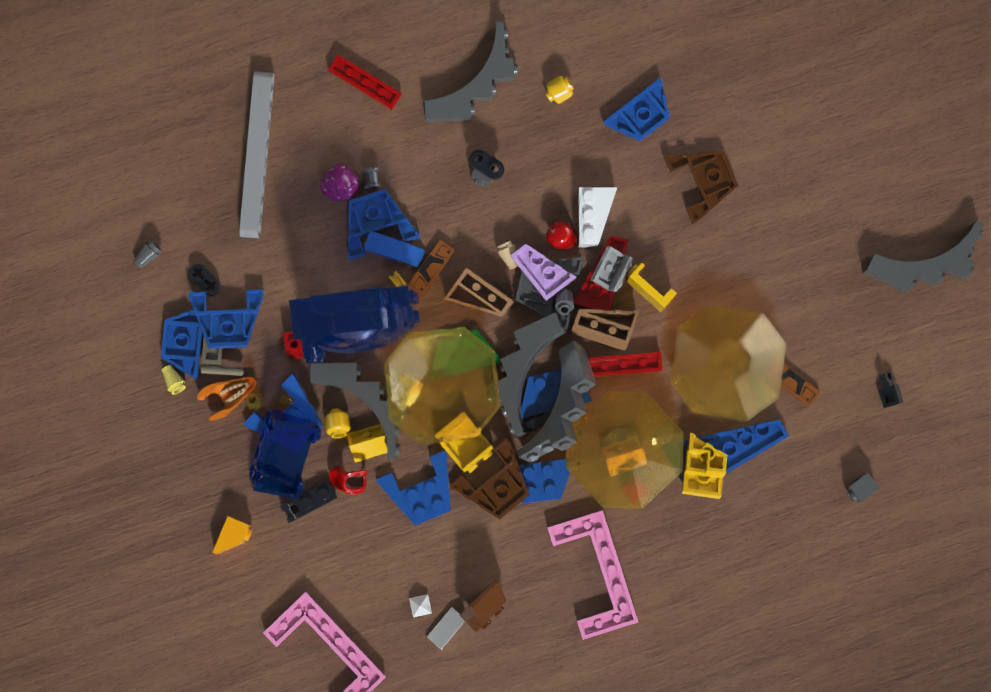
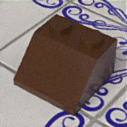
M495 579L459 615L475 632L480 628L484 630L492 622L490 620L492 615L494 614L497 617L504 609L502 605L506 602V598L498 581Z

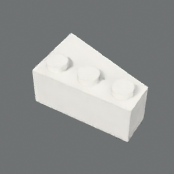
M579 187L578 248L598 247L617 187Z

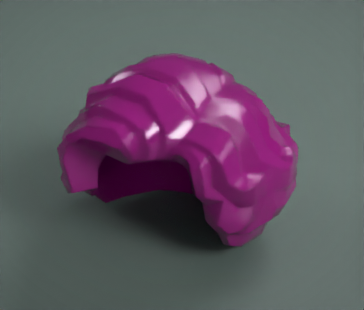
M337 163L329 171L324 172L320 182V189L323 195L332 201H342L351 198L359 187L357 175L344 163Z

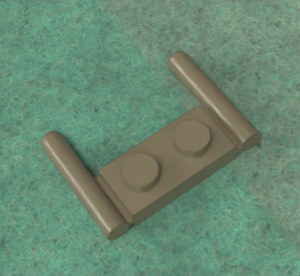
M205 338L203 339L202 374L236 376L244 374L242 368L221 367L223 348L209 349Z

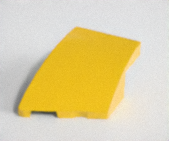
M693 433L689 434L682 494L720 499L722 479L726 474L727 455L720 450H716L708 442L701 441Z

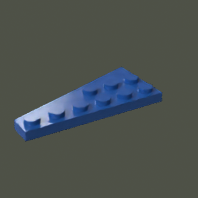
M780 420L697 438L705 443L708 442L716 450H720L727 455V474L789 437ZM688 440L660 445L683 483Z

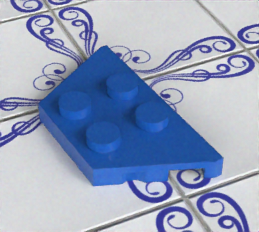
M659 78L603 121V124L639 142L645 139L670 119L662 79Z
M194 310L183 312L176 317L165 320L161 358L194 379H198L203 333Z
M561 369L528 377L521 408L522 419L552 412L560 389ZM587 392L581 394L584 403L592 402V398Z
M574 458L519 465L530 493L522 501V504L561 499L574 463Z

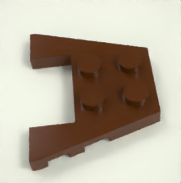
M724 151L664 156L670 173L689 166L704 200L686 208L692 225L697 223L739 186Z
M508 438L493 449L505 466L477 490L465 475H462L450 485L453 490L458 491L467 499L475 502L479 507L499 520L530 495Z

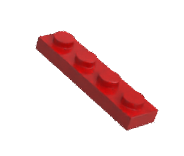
M337 55L328 69L329 73L391 111L402 96V93L340 55Z
M661 352L588 358L594 377L663 371Z

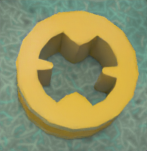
M397 271L394 272L393 276H388L398 290H400L401 285H406Z

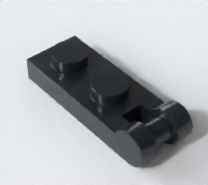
M327 481L281 505L280 508L282 512L285 511L288 523H291L337 499ZM297 505L299 512L294 514L291 507Z

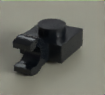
M893 373L879 375L883 389L878 391L883 408L904 403L899 385H893Z

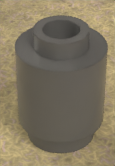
M563 288L554 296L555 311L560 315H569L574 310V297L569 289Z

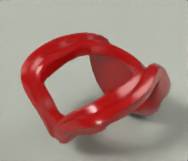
M336 465L329 472L332 485L344 493L357 495L363 493L366 489L367 470L346 472L343 467ZM362 476V486L349 488L346 485L347 478Z

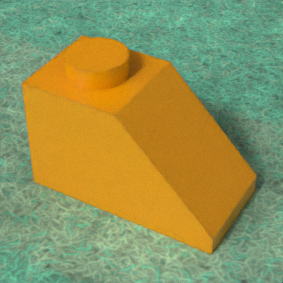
M227 516L212 553L220 554L244 544L245 540L248 541L251 537V525Z

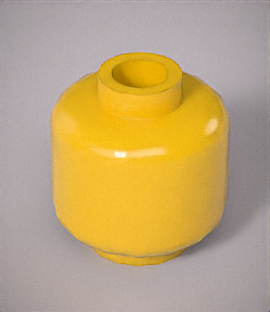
M558 76L547 83L546 88L548 91L545 94L550 102L554 100L557 104H560L573 95L572 90H574V87L567 77Z
M332 409L324 417L326 433L331 435L332 438H343L350 431L349 415L341 411V409Z

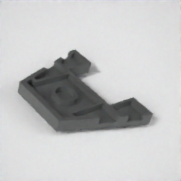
M583 257L551 261L571 274L580 275ZM521 272L515 301L543 318L553 313L558 314L555 309H552L554 296L545 301L525 274ZM558 314L564 329L567 331L571 314Z

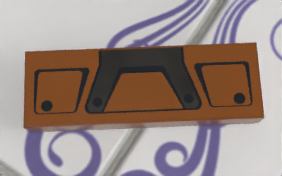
M439 240L407 287L423 297L456 250L442 240Z
M776 357L771 360L763 371L765 375L807 407L813 403L820 393L818 389Z

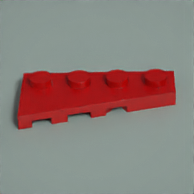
M610 235L574 300V305L588 309L611 311L615 292L604 289L590 279L606 247L611 246L625 255L629 240Z

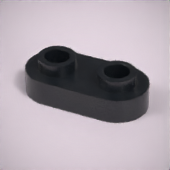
M475 150L470 154V165L491 180H498L504 175L503 163L485 151ZM477 156H481L482 161L477 162L475 158ZM493 166H496L499 170L497 172H493L491 168Z

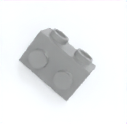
M607 246L590 280L608 291L617 292L623 284L626 272L632 266L633 258L622 254L611 246Z

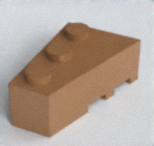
M465 268L444 299L501 317L506 315L515 302L469 268Z
M579 309L571 333L626 351L639 310L603 311Z

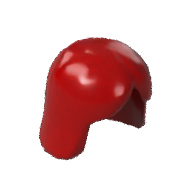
M557 220L548 227L546 239L554 248L569 249L576 242L577 234L570 223L564 220Z

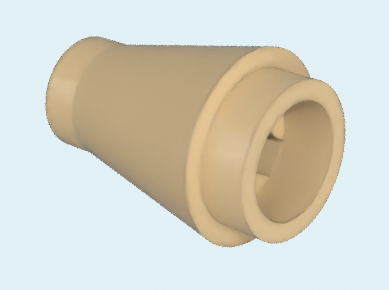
M511 240L497 246V253L506 263L509 270L518 267L511 258V255L516 252L515 245H512Z

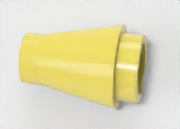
M168 365L161 370L167 389L173 395L182 392L186 388L185 381L174 370L172 365Z

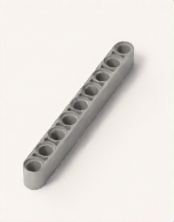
M254 72L240 219V237L259 239L261 235L274 88V73Z

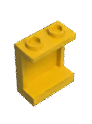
M643 263L639 266L635 264L628 272L627 276L629 278L627 283L659 312H662L677 293L671 288L663 297L639 275L645 265Z
M465 412L435 436V439L464 473L467 471L471 473L478 467L477 462L482 458L485 461L493 455L492 450L494 447L472 423Z

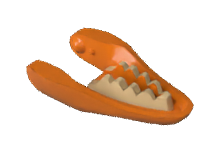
M244 377L214 383L203 388L196 398L197 400H204L205 397L212 393L218 394L224 404V410L211 414L208 418L209 421L218 420L228 415L252 392L256 386V380L253 377Z

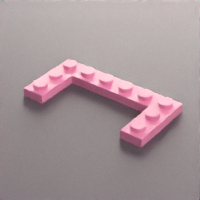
M603 510L548 527L553 546L590 535L613 606L612 610L577 621L582 640L638 623Z
M307 592L263 632L277 647L305 620L358 676L343 692H371L386 678L379 668Z

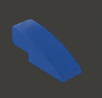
M369 231L364 247L366 252L415 268L421 267L425 250L372 231Z

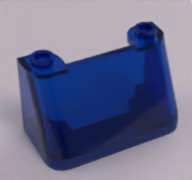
M269 408L249 469V480L253 491L298 499L305 487L301 474L311 443L314 444L316 440L319 441L321 437L319 425L280 410Z

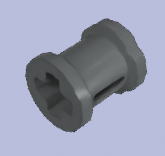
M379 168L363 169L366 182L364 189L373 190L381 188L378 180Z

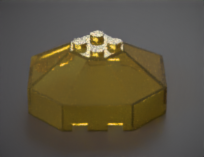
M708 305L677 329L670 383L693 413L711 415L718 419L748 422L779 398L786 342L763 313Z
M465 327L409 332L384 362L389 420L419 445L475 439L501 407L495 351Z
M606 391L586 410L587 413L572 423L578 442L566 450L565 467L603 508L643 510L683 473L684 432L646 392Z

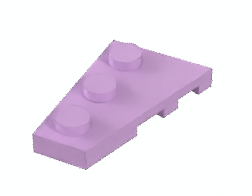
M527 244L511 255V258L545 301L576 279V276L562 269V267L553 263Z

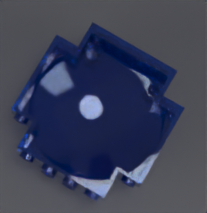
M408 285L310 296V298L289 300L293 338L301 342L303 359L306 360V363H324L326 351L355 354L386 347L407 335L420 322L419 311L415 310L416 304H419L418 292Z

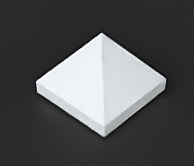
M428 594L409 598L413 617L432 613Z

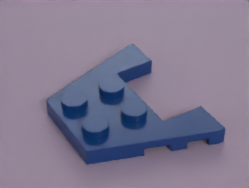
M386 189L349 200V261L366 256L360 237L368 235L369 231L377 232L398 225L403 242L407 243L420 239L418 232L413 228Z
M264 289L246 290L247 309L207 311L206 292H188L190 302L209 349L248 347L264 296Z
M295 373L281 385L295 401L272 424L257 410L243 424L297 452L323 426V423L315 408L306 397V392L300 386Z
M446 450L430 456L437 476L400 491L393 473L376 479L378 484L415 526L451 511Z

